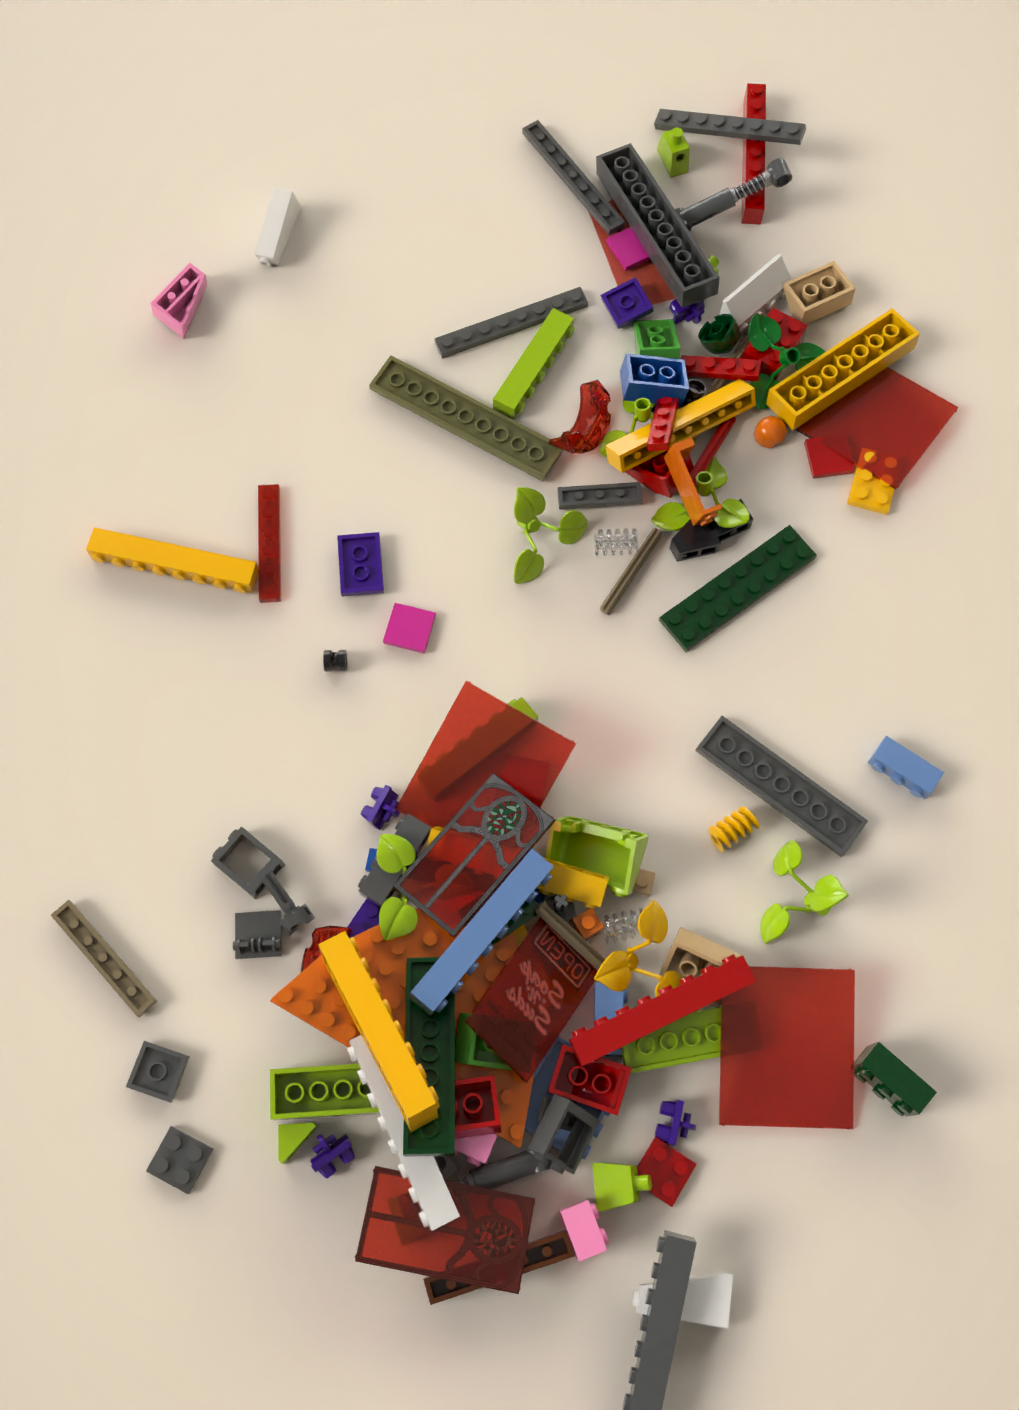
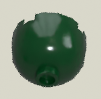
M721 314L715 316V321L712 323L707 321L698 334L702 346L708 352L717 355L730 352L740 338L739 326L731 314Z

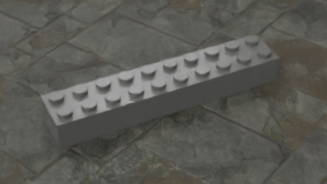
M630 143L596 156L597 176L680 306L684 308L718 294L719 275L633 145Z

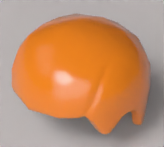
M767 416L758 422L753 435L755 441L762 447L773 448L775 445L783 442L787 434V428L779 417Z

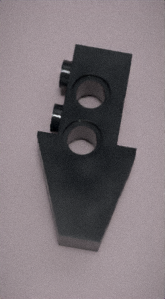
M749 512L750 518L747 523L732 528L721 527L716 524L714 519H712V523L702 527L700 524L693 526L691 520H689L672 538L669 548L677 562L718 552L721 541L750 529L753 517ZM704 527H710L712 530H706Z

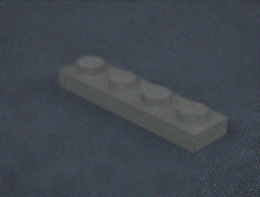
M640 482L557 488L559 510L642 504Z

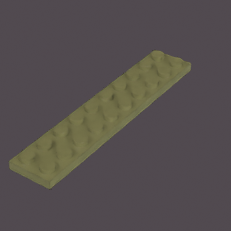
M390 355L369 384L370 390L542 482L564 451V446Z

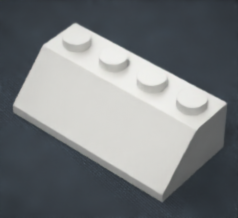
M777 254L723 300L720 315L731 314L736 320L741 334H744L749 329L750 321L756 313L763 316L767 310L770 311L772 307L774 308L780 299L786 298L783 283L792 279L782 256Z

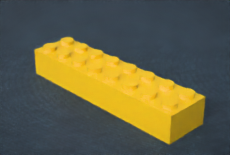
M891 308L770 388L766 405L793 431L914 350L920 333L898 312Z
M344 931L318 944L323 962L410 1131L413 1132L438 1118L437 1109L440 1108L437 1093L433 1086L427 1087V1075L421 1064L416 1065L415 1053L409 1041L404 1043L405 1039L402 1035L404 1032L398 1020L394 1021L391 1014L392 1009L386 999L383 1000L380 986L375 978L372 979L369 972L370 968L365 958H361L358 952L359 947L354 937L349 938Z

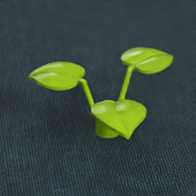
M639 398L635 402L623 400L624 410L630 414L635 413L629 434L634 432L637 421L643 423L649 419L653 420L654 413L651 410L656 404L651 403L647 398ZM620 430L608 432L601 441L599 453L607 457L606 445L626 436V433ZM693 437L694 444H696V439Z
M715 456L707 470L697 474L695 488L701 496L706 497L712 494L717 506L720 503L715 489L726 484L728 474ZM728 498L723 501L722 509L717 513L718 516L714 518V521L719 526L732 528L747 523L750 516L744 504L736 499ZM676 502L664 504L651 518L653 524L667 531L680 530L690 520L687 510H684L683 505Z
M527 487L516 488L514 516L518 526L524 529L523 534L526 535L533 551L525 549L518 556L514 568V583L516 584L534 580L541 574L544 568V558L537 554L538 550L529 533L537 532L540 526L559 532L558 540L568 545L580 540L588 526V520L581 512L576 510L568 511L562 516L560 527L541 522L536 516L545 510V498L538 491Z
M382 834L379 837L376 852L378 865L383 871L392 874L402 869L403 875L407 870L405 866H409L415 861V850L411 843L401 836ZM453 864L442 866L435 874L436 882L418 886L416 881L406 878L400 886L412 896H416L418 892L432 887H437V891L458 866ZM462 869L438 899L443 902L469 895L474 887V882ZM398 890L397 895L399 898L391 897L387 899L380 909L379 926L385 941L405 936L413 931L417 925L418 917L414 907L406 905L409 899Z
M793 840L788 841L778 851L773 861V869L779 876H785L789 872L809 892L804 897L806 907L785 906L783 908L779 903L771 905L763 914L760 924V933L765 944L779 938L788 929L790 914L787 911H801L808 914L813 911L820 916H825L833 906L849 896L840 881L833 875L822 877L815 884L814 890L803 882L793 871V869L800 866L803 859L800 845Z

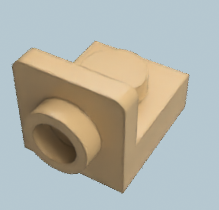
M639 869L633 892L650 896L656 873Z

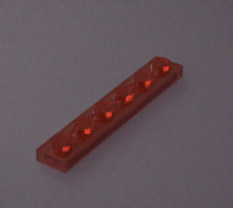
M279 484L258 485L260 603L281 602Z

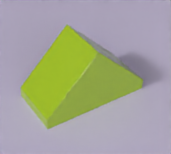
M316 1123L279 1124L278 1161L281 1164H286L319 1126Z

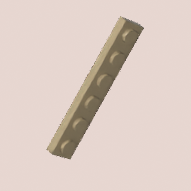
M68 899L51 914L52 918L137 1017L140 1018L158 1002L72 901Z

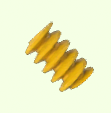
M741 806L737 811L731 812L730 816H725L723 821L716 822V826H710L708 831L715 847L720 852H724L723 844L730 848L731 843L729 840L738 843L737 835L744 839L746 838L745 830L752 834L753 829L751 826L753 825L756 829H759L760 824L753 813Z

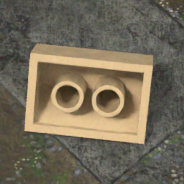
M835 261L783 283L791 315L806 325L851 305L856 289Z
M680 927L659 975L663 977L667 971L673 970L678 972L682 978L691 974L696 978L702 975L700 970L712 964L717 968L723 965L722 959L735 954L736 958L742 955ZM727 996L715 1001V1003L723 1006Z

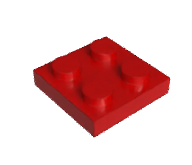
M654 1137L637 1166L638 1176L650 1175L652 1188L647 1191L670 1207H673L697 1164L657 1137Z

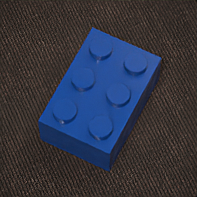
M625 354L620 369L624 401L635 402L639 398H647L651 403L656 404L657 399L671 397L678 398L679 406H683L689 391L685 360Z

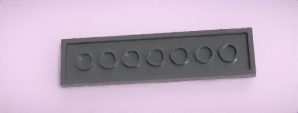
M724 716L719 718L695 750L840 857L846 853L868 822L863 816Z

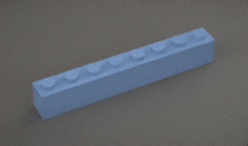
M531 849L409 994V998L430 1016L435 1011L440 1013L448 1003L445 998L450 992L455 995L464 984L461 979L467 973L471 976L479 966L476 962L481 955L486 957L494 948L491 944L496 937L501 939L509 929L506 926L511 919L516 921L524 910L521 909L525 902L530 904L538 894L535 891L540 884L545 886L552 878L550 872L554 866L535 850Z

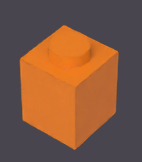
M593 908L586 910L571 921L574 930L586 941L598 935L604 929Z

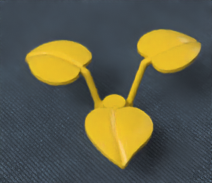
M651 900L650 904L643 909L638 919L639 933L642 938L647 940L634 947H628L627 951L612 952L602 963L594 977L596 981L612 991L621 992L625 990L631 981V972H638L658 979L660 982L655 987L656 997L660 995L658 990L668 985H671L672 988L681 985L679 980L683 978L676 971L669 970L662 977L637 968L639 960L634 951L650 945L652 941L657 944L662 943L668 932V920L663 908L656 901Z

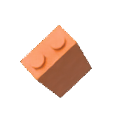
M691 437L673 444L664 459L693 526L700 524L702 527L713 522L712 519L718 516L717 513L722 509V506L719 504L706 510L703 507L683 460L695 446Z

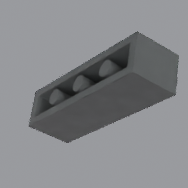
M407 814L405 819L401 818L395 827L397 830L395 835L401 836L411 843L415 850L416 859L429 838L431 827L412 815ZM375 857L370 866L372 868L368 876L364 875L358 884L360 888L358 892L364 898L381 907L394 894L396 888L393 885L402 876V869L393 874L385 872L380 868Z

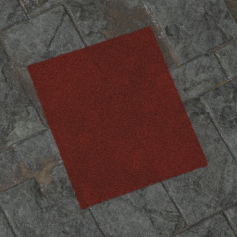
M887 367L795 430L810 439L825 437L821 441L822 444L852 462L853 465L871 472L872 476L885 481L896 490L954 413L957 412L958 407ZM867 452L875 453L868 462L865 460L864 456Z
M465 681L399 801L396 810L405 816L407 814L412 815L431 828L435 826L444 828L492 773H495L541 808L577 743L475 686L470 681ZM488 788L483 790L476 798L474 805L477 808L484 807L500 797L515 795L503 789ZM510 801V806H512L515 802ZM527 804V818L520 833L521 842L536 817ZM469 806L456 822L460 826L481 827V820L485 811L475 812ZM515 813L507 815V818L514 816ZM496 820L502 826L493 824L491 826L501 830L504 825L503 820ZM452 827L449 829V830H451V831L457 832V831H456L455 829H453ZM462 832V834L472 836L475 838H484L482 835L477 833ZM516 834L507 840L499 842L500 845L516 850L519 847L516 844Z
M749 966L756 982L721 998L719 1125L853 1129L855 970L851 968L825 969Z

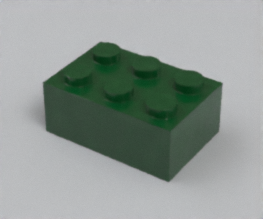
M880 1042L866 1046L850 1066L855 1071L853 1075L861 1082H867L871 1085L873 1093L882 1100L887 1099L892 1104L891 1108L900 1116L920 1115L937 1093Z

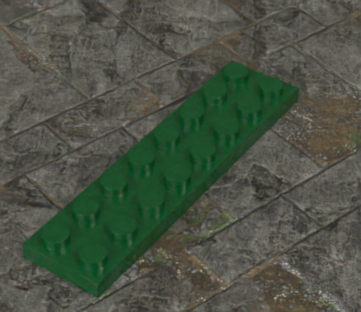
M788 525L660 616L659 621L686 652L816 558L817 554L792 526Z
M440 957L407 958L405 1043L409 1041L415 1053L416 1065H422L427 1075V1087L433 1086L439 1098L440 1108L437 1109L438 1118L413 1132L410 1131L404 1120V1157L455 1155V995L450 992L445 998L448 1001L447 1005L440 1013L435 1011L431 1016L409 998L410 992Z

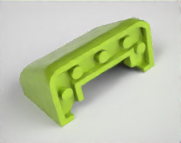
M564 816L555 819L550 825L545 858L610 877L608 886L613 891V895L627 897V895L633 892L649 835L583 818Z

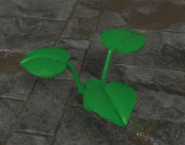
M758 313L752 317L749 324V341L760 352L767 350L769 346L774 350L780 351L779 361L782 365L770 377L766 374H760L759 381L750 382V385L755 388V407L758 410L769 408L766 405L769 389L780 383L778 380L773 379L783 369L795 364V368L798 371L826 352L819 346L808 342L788 349L775 346L774 343L778 342L781 337L779 324L774 319Z

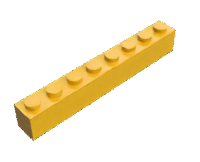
M738 379L678 409L670 447L675 443L693 438L756 406L755 388ZM652 423L606 445L608 463L621 473L667 450L648 451L647 441Z
M96 527L93 528L86 548L91 559L99 563L106 561L118 567L129 566L141 572L144 570L152 571L159 576L166 574L178 580H193V582L201 585L205 583L213 584V586L219 589L227 587L238 593H253L260 571L255 561Z
M438 826L431 828L426 848L444 828ZM448 830L426 856H430V860L437 863L447 861L459 866L482 839ZM489 841L483 845L465 866L474 869L473 873L486 876V874L494 875L495 879L504 871V868L497 863L495 849ZM501 845L503 859L508 864L521 852L520 850ZM525 853V855L519 860V862L513 867V869L506 875V877L502 881H504L512 873V871L517 867V865L523 860V858L528 853ZM544 858L554 867L550 872L552 878L545 886L541 884L538 886L539 893L545 895H552L554 893L561 896L564 894L567 896L566 901L574 902L575 899L583 902V905L588 908L596 909L597 906H602L610 877Z

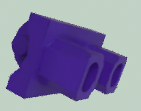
M677 299L670 303V310L673 313L675 325L683 320L687 322L692 320L695 324H698L702 320L701 315L705 313L704 300L684 308L680 306Z
M385 785L384 788L375 787L371 793V798L376 803L373 807L364 806L360 813L361 816L375 829L381 830L385 821L389 822L392 816L399 817L400 812L396 810L399 804L396 800L399 795L390 786Z
M684 1101L661 1102L659 1114L671 1117L670 1126L657 1123L654 1136L666 1141L667 1145H676L679 1127H681L680 1137L686 1139L688 1130H696V1125L690 1124L692 1114L684 1113L683 1122L681 1121Z
M345 1133L339 1139H336L334 1134H331L326 1139L322 1134L318 1135L317 1139L320 1143L313 1148L317 1155L310 1162L315 1173L319 1171L328 1179L337 1171L331 1162L333 1159L339 1156L344 1164L352 1161L355 1158V1154L347 1134Z

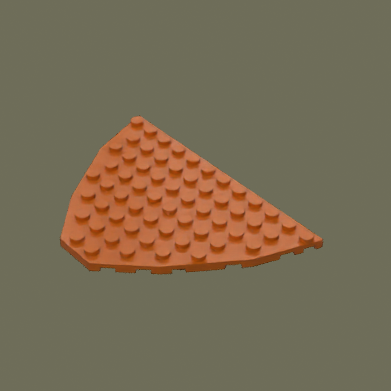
M466 895L432 904L428 909L450 928L454 929L462 920L457 912L476 898ZM420 908L415 909L418 917L416 927L405 936L385 941L379 925L354 936L359 947L358 952L361 958H365L370 968L369 972L372 979L375 978L377 980L382 998L388 1001L392 1009L391 1014L394 1021L398 1020L404 1032L402 1034L404 1039L407 958L441 957L466 927L464 924L453 937ZM514 932L493 945L494 948L486 957L481 955L476 961L479 964L471 976L466 973L461 979L464 984L455 994V1043L460 1013L483 1014L485 1016L531 1023L527 1017H523L522 1011L518 1010V1006L514 1007L513 1002L507 1000L505 994L506 989L508 991L513 987L516 1000L517 987L520 986V996L524 1001V1010L525 1003H528L530 1012V1003L527 1001V993L529 994V991H525V977L519 970L518 964H522ZM322 955L270 1000L273 1004L346 1047H351L350 1040L361 1035L323 962ZM488 999H489V1002H490V1004H491L490 1007H489L488 1005H486V1003L488 1004ZM533 1051L529 1073L455 1063V1080L495 1076L501 1133L494 1134L520 1148L535 1073Z

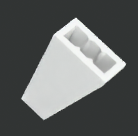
M273 187L255 250L256 257L263 265L271 266L273 264L278 266L301 209L293 191Z
M723 1272L689 1277L680 1321L728 1329L733 1274ZM653 1283L639 1284L638 1290L633 1291L632 1306H636V1312L639 1314L647 1315L649 1305L645 1304L647 1290L648 1288L652 1289Z

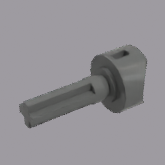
M272 871L261 878L280 908L286 913L284 915L285 918L280 923L289 936L297 930L299 924H308L315 919L306 904L295 906V903Z
M558 894L551 896L546 903L569 924L575 914L574 903L566 901L567 896L564 894L562 896Z

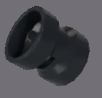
M690 379L688 381L689 391L683 403L685 406L703 397L706 392V386L702 381L698 379Z
M324 650V671L331 672L333 669L347 671V651L339 650L338 652H332L331 650Z

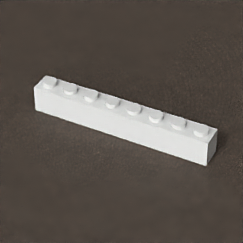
M362 1036L351 1039L349 1042L351 1047L347 1048L352 1062L357 1060L360 1066V1070L357 1073L362 1085L367 1083L371 1093L367 1094L372 1108L377 1107L381 1116L377 1117L382 1131L387 1130L391 1140L387 1141L392 1154H398L401 1161V1164L397 1165L403 1179H409L412 1186L408 1189L413 1203L418 1202L422 1209V1212L418 1213L424 1228L429 1226L430 1230L433 1231L460 1217L434 1156H403L404 1118Z

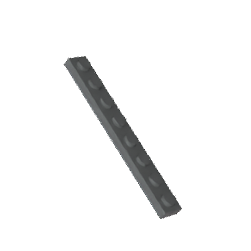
M660 109L654 122L655 129L669 131L678 127L686 133L801 145L806 132V124L669 109Z
M539 120L522 128V134L608 235L625 227L623 218Z
M581 287L434 338L435 345L443 359L541 324L553 308L569 314L588 307V301Z

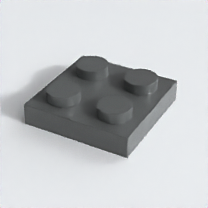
M144 1041L126 1087L172 1103L190 1056Z
M170 1126L146 1172L184 1193L190 1194L214 1148Z

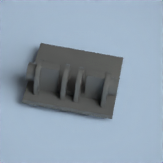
M281 910L235 913V941H233L235 959L282 956Z

